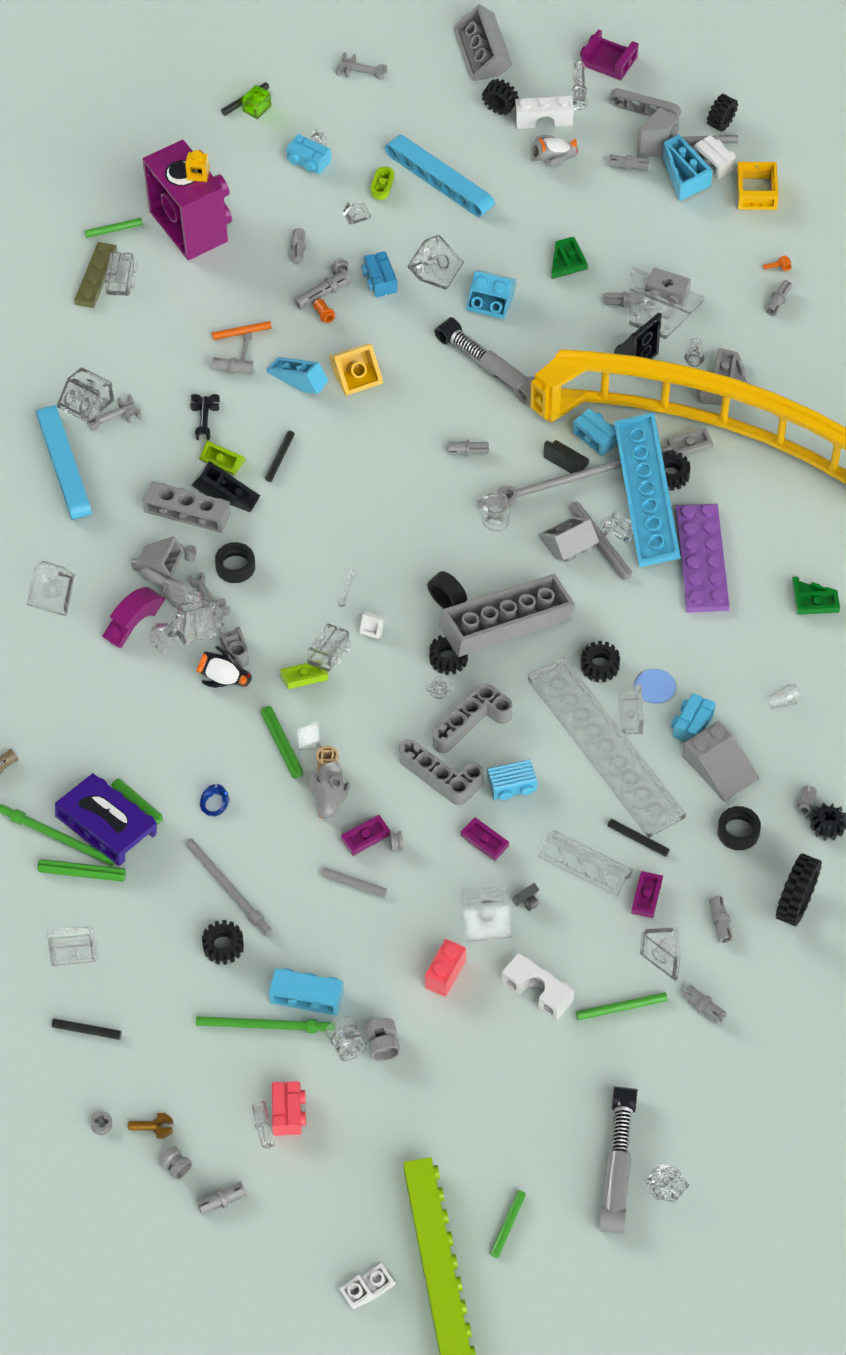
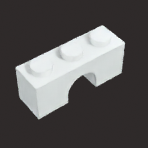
M572 96L515 99L517 129L535 128L536 121L545 116L553 119L554 127L573 125L574 107Z
M518 953L502 971L501 983L518 995H521L528 987L540 988L543 993L539 997L538 1008L556 1021L574 1000V990L568 983L556 979L549 970L540 968L528 956L524 957Z

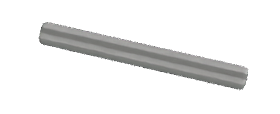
M578 501L572 502L569 507L571 513L575 517L591 520L599 543L596 544L623 580L630 578L633 572L582 505Z

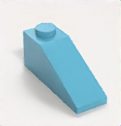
M278 357L266 369L267 373L306 393L317 394L329 382L319 362Z

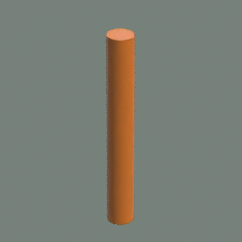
M267 321L212 332V338L217 340L272 329L271 322Z

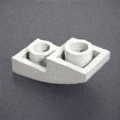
M380 1263L362 1277L360 1275L356 1276L342 1286L340 1291L354 1310L382 1295L397 1284L383 1263Z

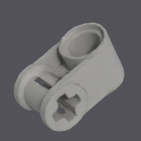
M236 627L235 630L224 634L222 632L218 633L222 648L229 651L243 668L246 667L249 662L248 650L240 627Z

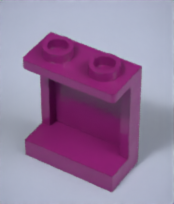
M598 29L594 35H591L586 47L583 46L581 49V66L621 81L638 58L639 43L632 41L628 47L602 38V30Z

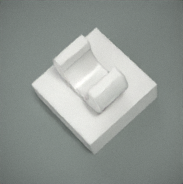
M365 611L362 616L359 633L380 639L383 633L385 617Z

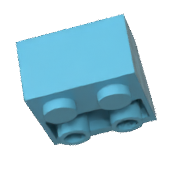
M482 270L474 271L466 310L505 319L514 296L517 279Z

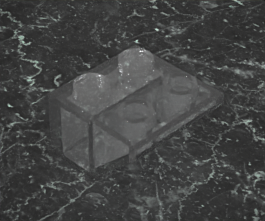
M81 367L68 377L57 402V407L88 423L114 401L112 382Z

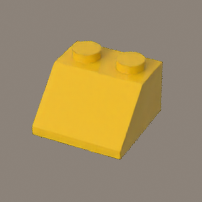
M365 343L329 355L334 375L345 395L383 383L372 344Z

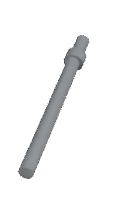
M188 840L186 846L248 915V920L253 926H257L266 937L270 936L273 930L263 920L264 916L247 902L194 840Z

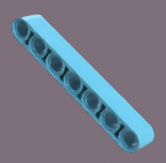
M398 135L385 146V151L390 158L476 217H481L495 205L494 199L489 193L405 136Z
M56 405L37 409L38 422L71 520L92 515L90 503Z

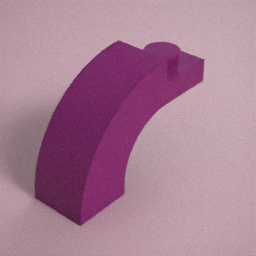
M142 587L133 591L114 609L110 615L112 621L102 637L118 648H122L135 626L143 618L150 615L155 616L166 598L149 587Z

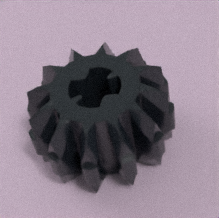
M823 803L821 808L816 806L814 812L810 815V828L815 831L816 837L822 835L824 841L828 837L833 841L837 836L842 837L844 830H846V813L842 812V806L835 808L834 803L830 806Z

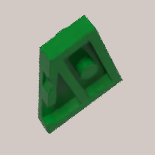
M575 237L556 241L551 270L552 279L588 270V264Z
M792 577L797 615L840 612L837 590L822 587L814 582H811L810 585L799 581V577Z

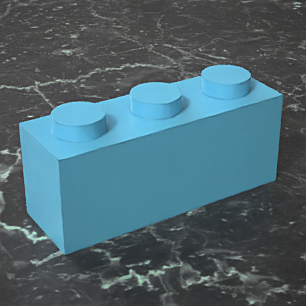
M275 968L269 990L270 1003L338 1016L344 993L343 981L335 977L325 978L316 976L313 973L303 974L287 968Z

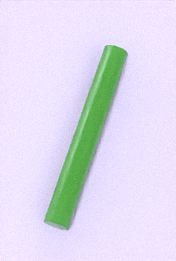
M141 218L84 230L85 237L89 238L141 226L143 223Z
M518 1190L492 1247L490 1255L494 1258H499L526 1196V1193Z

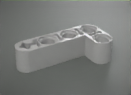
M490 684L478 686L433 730L434 749L439 753L449 752L485 716H489L500 724L508 723L512 718L511 699Z
M408 739L400 744V763L453 804H465L483 786L484 770L480 764L469 763L457 773L416 741Z

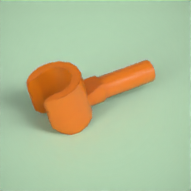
M782 256L774 263L763 265V269L781 266L783 271H788L792 268V262L787 256Z

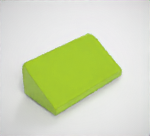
M210 441L206 442L199 457L200 460L206 463L211 461L222 470L233 475L238 472L246 460L245 457Z

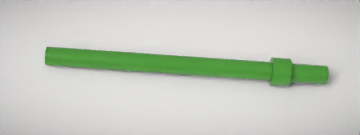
M0 804V813L11 818L12 822L19 825L24 824L110 866L115 864L97 849L26 816V813L23 811L13 810Z
M196 1017V1026L307 1031V1033H317V1031L335 1032L336 1023L317 1022V1019L289 1021Z

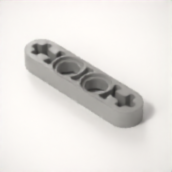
M619 88L613 89L608 98L610 104L614 107L650 117L656 112L650 105L655 106L657 109L660 107L670 113L672 112V114L678 117L681 113V109L677 104ZM632 100L637 101L640 105L634 104Z

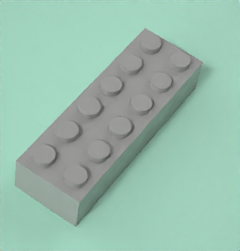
M554 573L442 609L439 627L457 656L461 657L570 621L575 603Z

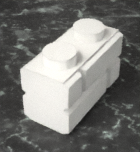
M709 135L703 141L701 140L694 145L693 150L713 170L712 174L717 179H721L726 174L734 171L736 156L733 151H728L720 140H716Z

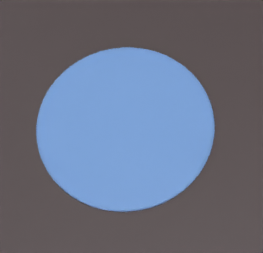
M649 669L637 677L635 690L639 697L647 702L662 703L674 695L676 683L668 672L660 669Z

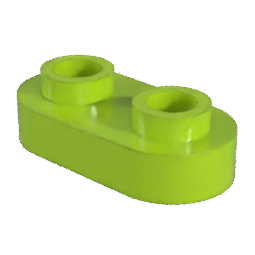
M384 166L376 170L370 187L371 196L374 199L383 200L390 195L395 180V173L392 168Z

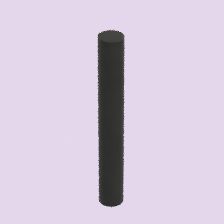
M264 82L221 109L224 116L228 115L268 90V83Z
M287 431L265 476L266 481L272 482L295 435L293 431Z
M611 818L608 822V827L665 857L669 854V848Z
M55 1018L52 1021V1028L117 1040H120L122 1031Z

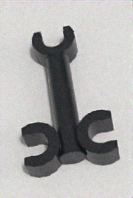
M192 394L191 401L197 403H190L191 410L198 411L201 409L200 424L195 430V438L199 440L201 434H206L207 440H210L211 433L207 427L209 409L212 411L219 410V403L214 402H220V396L213 394L209 397H201L198 394Z

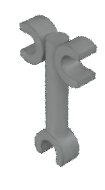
M346 52L342 54V62L336 68L337 76L344 71L346 72V78L350 77L351 70L375 74L376 78L384 80L385 73H387L386 65L380 64L374 67L356 63V54H353L352 58H347Z
M127 395V402H123L121 398H118V409L99 416L94 414L87 415L85 417L86 423L94 422L89 424L90 430L95 431L100 427L101 423L122 415L126 416L128 423H131L132 415H136L138 419H141V412L138 408H135L132 395Z
M199 572L200 580H194L192 576H189L190 585L198 589L206 606L197 608L198 615L207 614L201 617L203 624L210 622L212 617L230 614L229 606L221 608L226 605L225 598H221L214 603L205 586L206 580L203 572Z

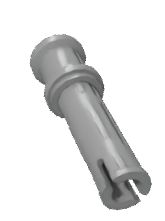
M341 269L338 274L326 277L320 285L295 297L294 302L298 309H302V307L328 293H336L342 286L350 285L352 283L351 278L345 269Z

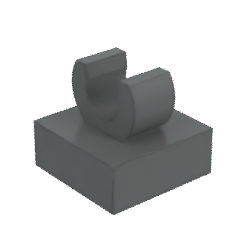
M534 882L516 894L512 901L516 907L524 902L525 907L530 912L540 904L534 896L539 891V888Z

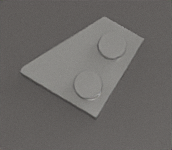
M718 348L713 373L747 383L746 371L741 364L739 353Z

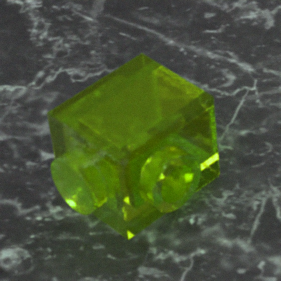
M257 85L242 97L243 112L256 119L260 118L271 107L270 92Z

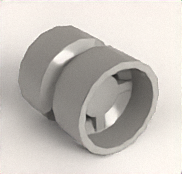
M379 1018L366 1024L365 1031L367 1040L370 1042L369 1049L373 1060L387 1061L401 1053L399 1041L396 1037L397 1032L394 1020Z

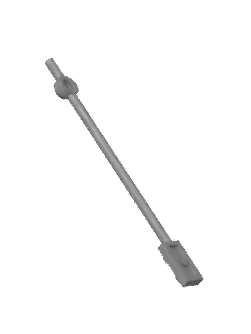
M705 427L667 438V446L661 447L663 455L667 451L669 453L676 451V455L680 452L683 454V457L713 448V441ZM621 459L519 489L508 485L502 486L498 489L497 495L476 501L477 506L480 509L499 503L503 507H511L516 504L518 497L621 468Z

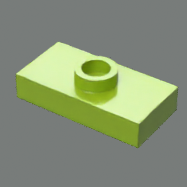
M321 660L280 669V677L287 689L327 681L328 672Z

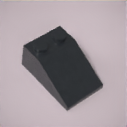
M658 312L635 333H632L626 341L615 348L614 354L638 356L653 359L658 355L662 314Z

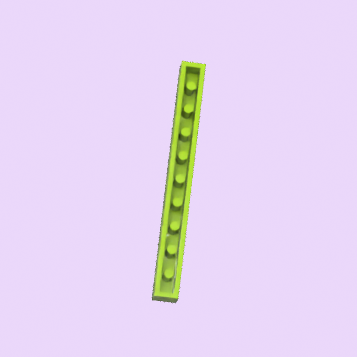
M432 1157L403 1162L404 1176L439 1355H476L475 1347L470 1346L468 1338L472 1337L470 1323H465L464 1315L467 1314L465 1299L460 1300L459 1292L463 1291L460 1276L456 1277L454 1269L458 1268L456 1254H451L450 1246H453L451 1231H446L445 1224L449 1223L447 1209H442L441 1202L444 1201L443 1188L437 1186L436 1180L440 1179L438 1165H433Z

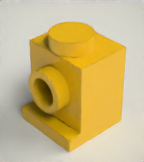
M199 150L188 152L185 163L187 180L207 182L210 171L208 154L202 153ZM194 169L202 170V173H195L193 171Z

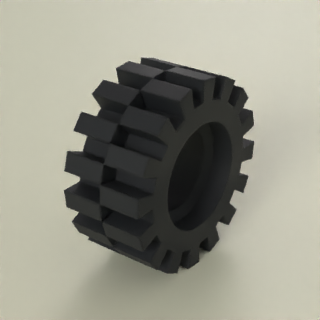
M493 79L484 89L482 101H485V106L488 105L489 110L492 108L494 113L498 112L499 115H507L514 108L515 99H519V96H517L518 92L513 91L515 88L514 86L510 87L509 82L504 83L505 80L503 79L501 81Z
M725 94L718 96L717 100L715 99L714 105L710 107L711 111L708 112L707 124L721 132L725 131L736 115L738 101Z
M667 451L665 456L663 455L665 469L676 468L679 470L676 474L666 473L668 487H671V491H674L675 487L678 490L681 489V485L684 487L690 477V461H687L688 458L686 456L682 458L683 454L680 452L676 455V451H672V454H669V451Z
M439 635L438 640L434 638L429 650L430 664L433 665V669H438V673L441 674L445 671V675H449V671L456 674L457 669L461 672L463 667L467 665L468 654L461 657L456 655L453 658H444L440 655L441 652L446 650L454 651L446 637L442 638Z
M598 641V645L592 642L591 647L587 645L581 655V670L584 676L588 675V679L591 681L595 678V682L598 683L599 679H602V682H606L607 678L612 680L613 675L616 677L620 667L618 649L615 650L613 644L609 647V642H605V645H602V641ZM595 658H605L609 663L604 666H598L592 660Z
M222 920V924H219V921H214V927L212 924H209L208 930L205 929L203 931L202 945L205 956H209L211 962L215 959L216 964L219 965L220 961H223L224 965L228 964L227 960L233 963L235 962V957L239 959L241 956L240 952L243 953V933L238 925L234 927V922L232 921L229 922V925L226 920ZM219 937H229L232 940L231 945L226 948H218L214 942Z

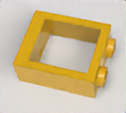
M738 162V209L777 210V162ZM743 179H770L771 191L743 190Z

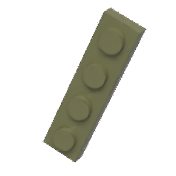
M97 243L74 299L75 305L89 308L95 307L116 255L117 245Z

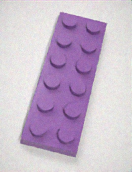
M718 504L676 505L686 612L729 611L730 605Z

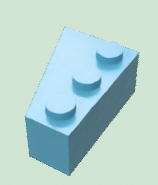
M680 134L663 142L662 159L679 202L711 186L713 170Z

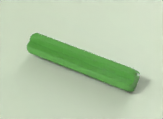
M117 778L112 782L111 786L114 790L120 791L127 800L135 803L145 814L151 815L157 822V825L163 820L162 814L124 781Z

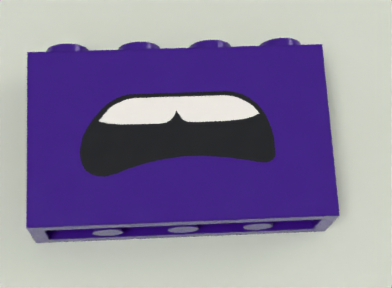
M94 773L55 802V817L117 866L125 862V853L147 835L153 838L157 834V822L151 815L145 814L135 803H131L120 791L114 790L103 778L97 777Z

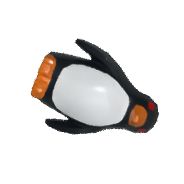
M220 646L215 648L222 655L204 651L196 670L212 680H202L204 685L214 688L228 685L247 687L251 683L252 675L237 662L229 651Z

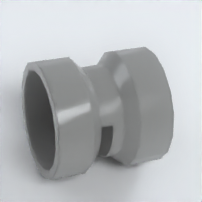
M172 1146L163 1153L159 1159V1165L164 1169L170 1170V1175L175 1180H179L191 1169L192 1161L187 1157H182L181 1151L176 1146Z

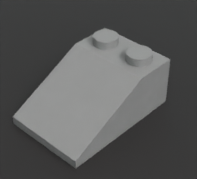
M719 721L684 743L683 758L724 802L759 779V776L732 734Z

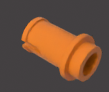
M323 299L316 300L313 307L319 313L321 321L325 323L332 322L335 318L334 310L329 308Z

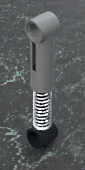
M449 317L434 329L436 338L442 344L447 345L450 343L473 358V360H476L482 369L511 389L520 402L523 404L530 402L531 382L535 377L525 376L493 351L485 350L475 340H472V338L462 332L461 325L453 317Z
M614 1086L612 1102L614 1123L611 1150L607 1154L600 1231L624 1234L631 1155L628 1150L630 1147L628 1145L630 1144L629 1137L631 1136V1118L633 1117L632 1114L636 1111L638 1091L636 1088Z

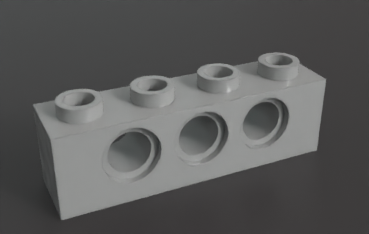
M152 481L143 498L145 513L219 533L223 532L231 515L229 501L206 496L203 493L187 491L184 488L172 487L165 483Z

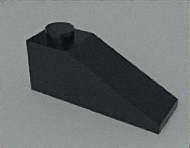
M208 461L199 471L191 485L206 496L222 498L229 501L231 506L247 512L252 511L260 497L255 491L211 461Z

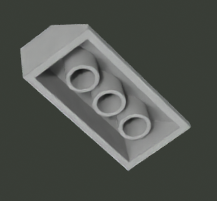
M478 4L454 27L467 69L473 81L499 77L512 65L495 14Z

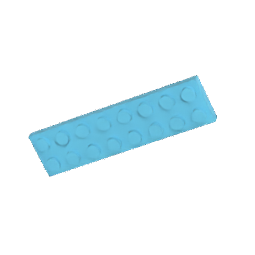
M655 413L614 421L638 564L640 567L681 559Z

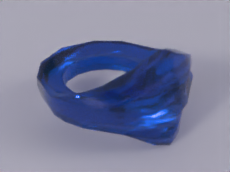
M221 784L210 785L201 795L200 807L202 812L214 817L221 815L228 807L229 794ZM214 794L222 796L223 803L220 809L209 811L206 808V802Z

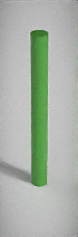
M666 992L576 1011L577 1020H583L666 1002L668 998Z

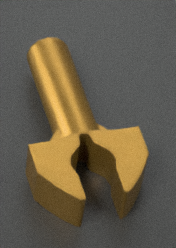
M157 1113V1118L153 1121H129L128 1129L130 1131H154L157 1139H164L173 1133L172 1127L161 1128L160 1126L162 1124H173V1119L166 1113Z

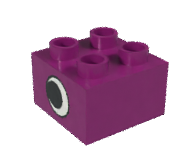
M182 139L142 158L149 212L187 260H191L228 242L227 224L232 222V216L229 208L224 203V198L229 196L230 192L221 174L213 176L209 172L207 182L187 180L185 163L188 152H192V149ZM194 169L193 172L202 173V170Z

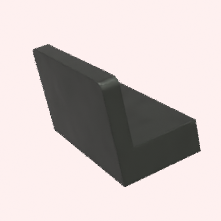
M547 440L544 443V458L569 473L584 470L589 464L587 457L557 440L553 443Z

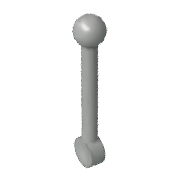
M251 333L244 334L245 343L241 359H239L241 361H245L248 343L252 340Z

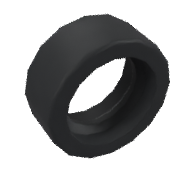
M231 542L223 545L215 555L216 572L221 579L229 583H241L248 580L255 571V556L252 549L240 542ZM232 556H241L248 561L243 568L231 570L223 566V562Z
M445 571L438 572L427 583L430 595L443 609L467 601V594L463 586L454 576Z
M734 806L721 814L718 822V837L726 847L743 851L751 848L759 839L761 821L752 809L744 806ZM735 819L743 820L752 826V832L745 837H736L726 830V825L729 821Z

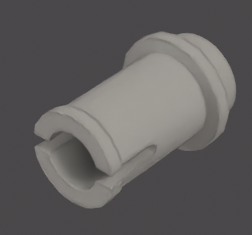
M804 786L801 799L797 802V809L799 813L809 815L814 811L813 802L817 790L815 787L810 786V790L807 792L808 786Z

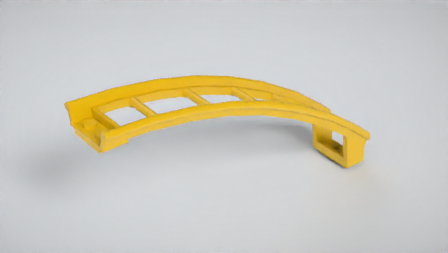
M561 349L557 352L554 359L535 374V379L531 382L530 408L551 423L583 402L628 406L681 416L722 427L764 442L811 464L846 484V469L839 466L841 448L846 450V427L817 411L777 393L735 378L686 365L638 356ZM585 371L602 372L600 391L561 388V386ZM610 373L662 381L661 400L609 392ZM670 383L721 395L720 414L669 402ZM730 398L778 416L777 435L728 417ZM787 421L801 426L831 442L833 445L831 461L812 450L785 439Z

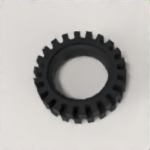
M803 853L799 855L781 893L776 910V919L795 927L798 925L808 907V903H810L812 893H814V888L818 882L817 879L822 867L821 860Z

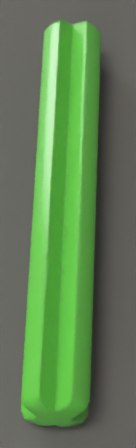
M272 707L262 708L261 715L292 778L297 779L303 776V769Z
M40 859L38 862V871L42 873L121 882L125 881L126 869L46 859Z

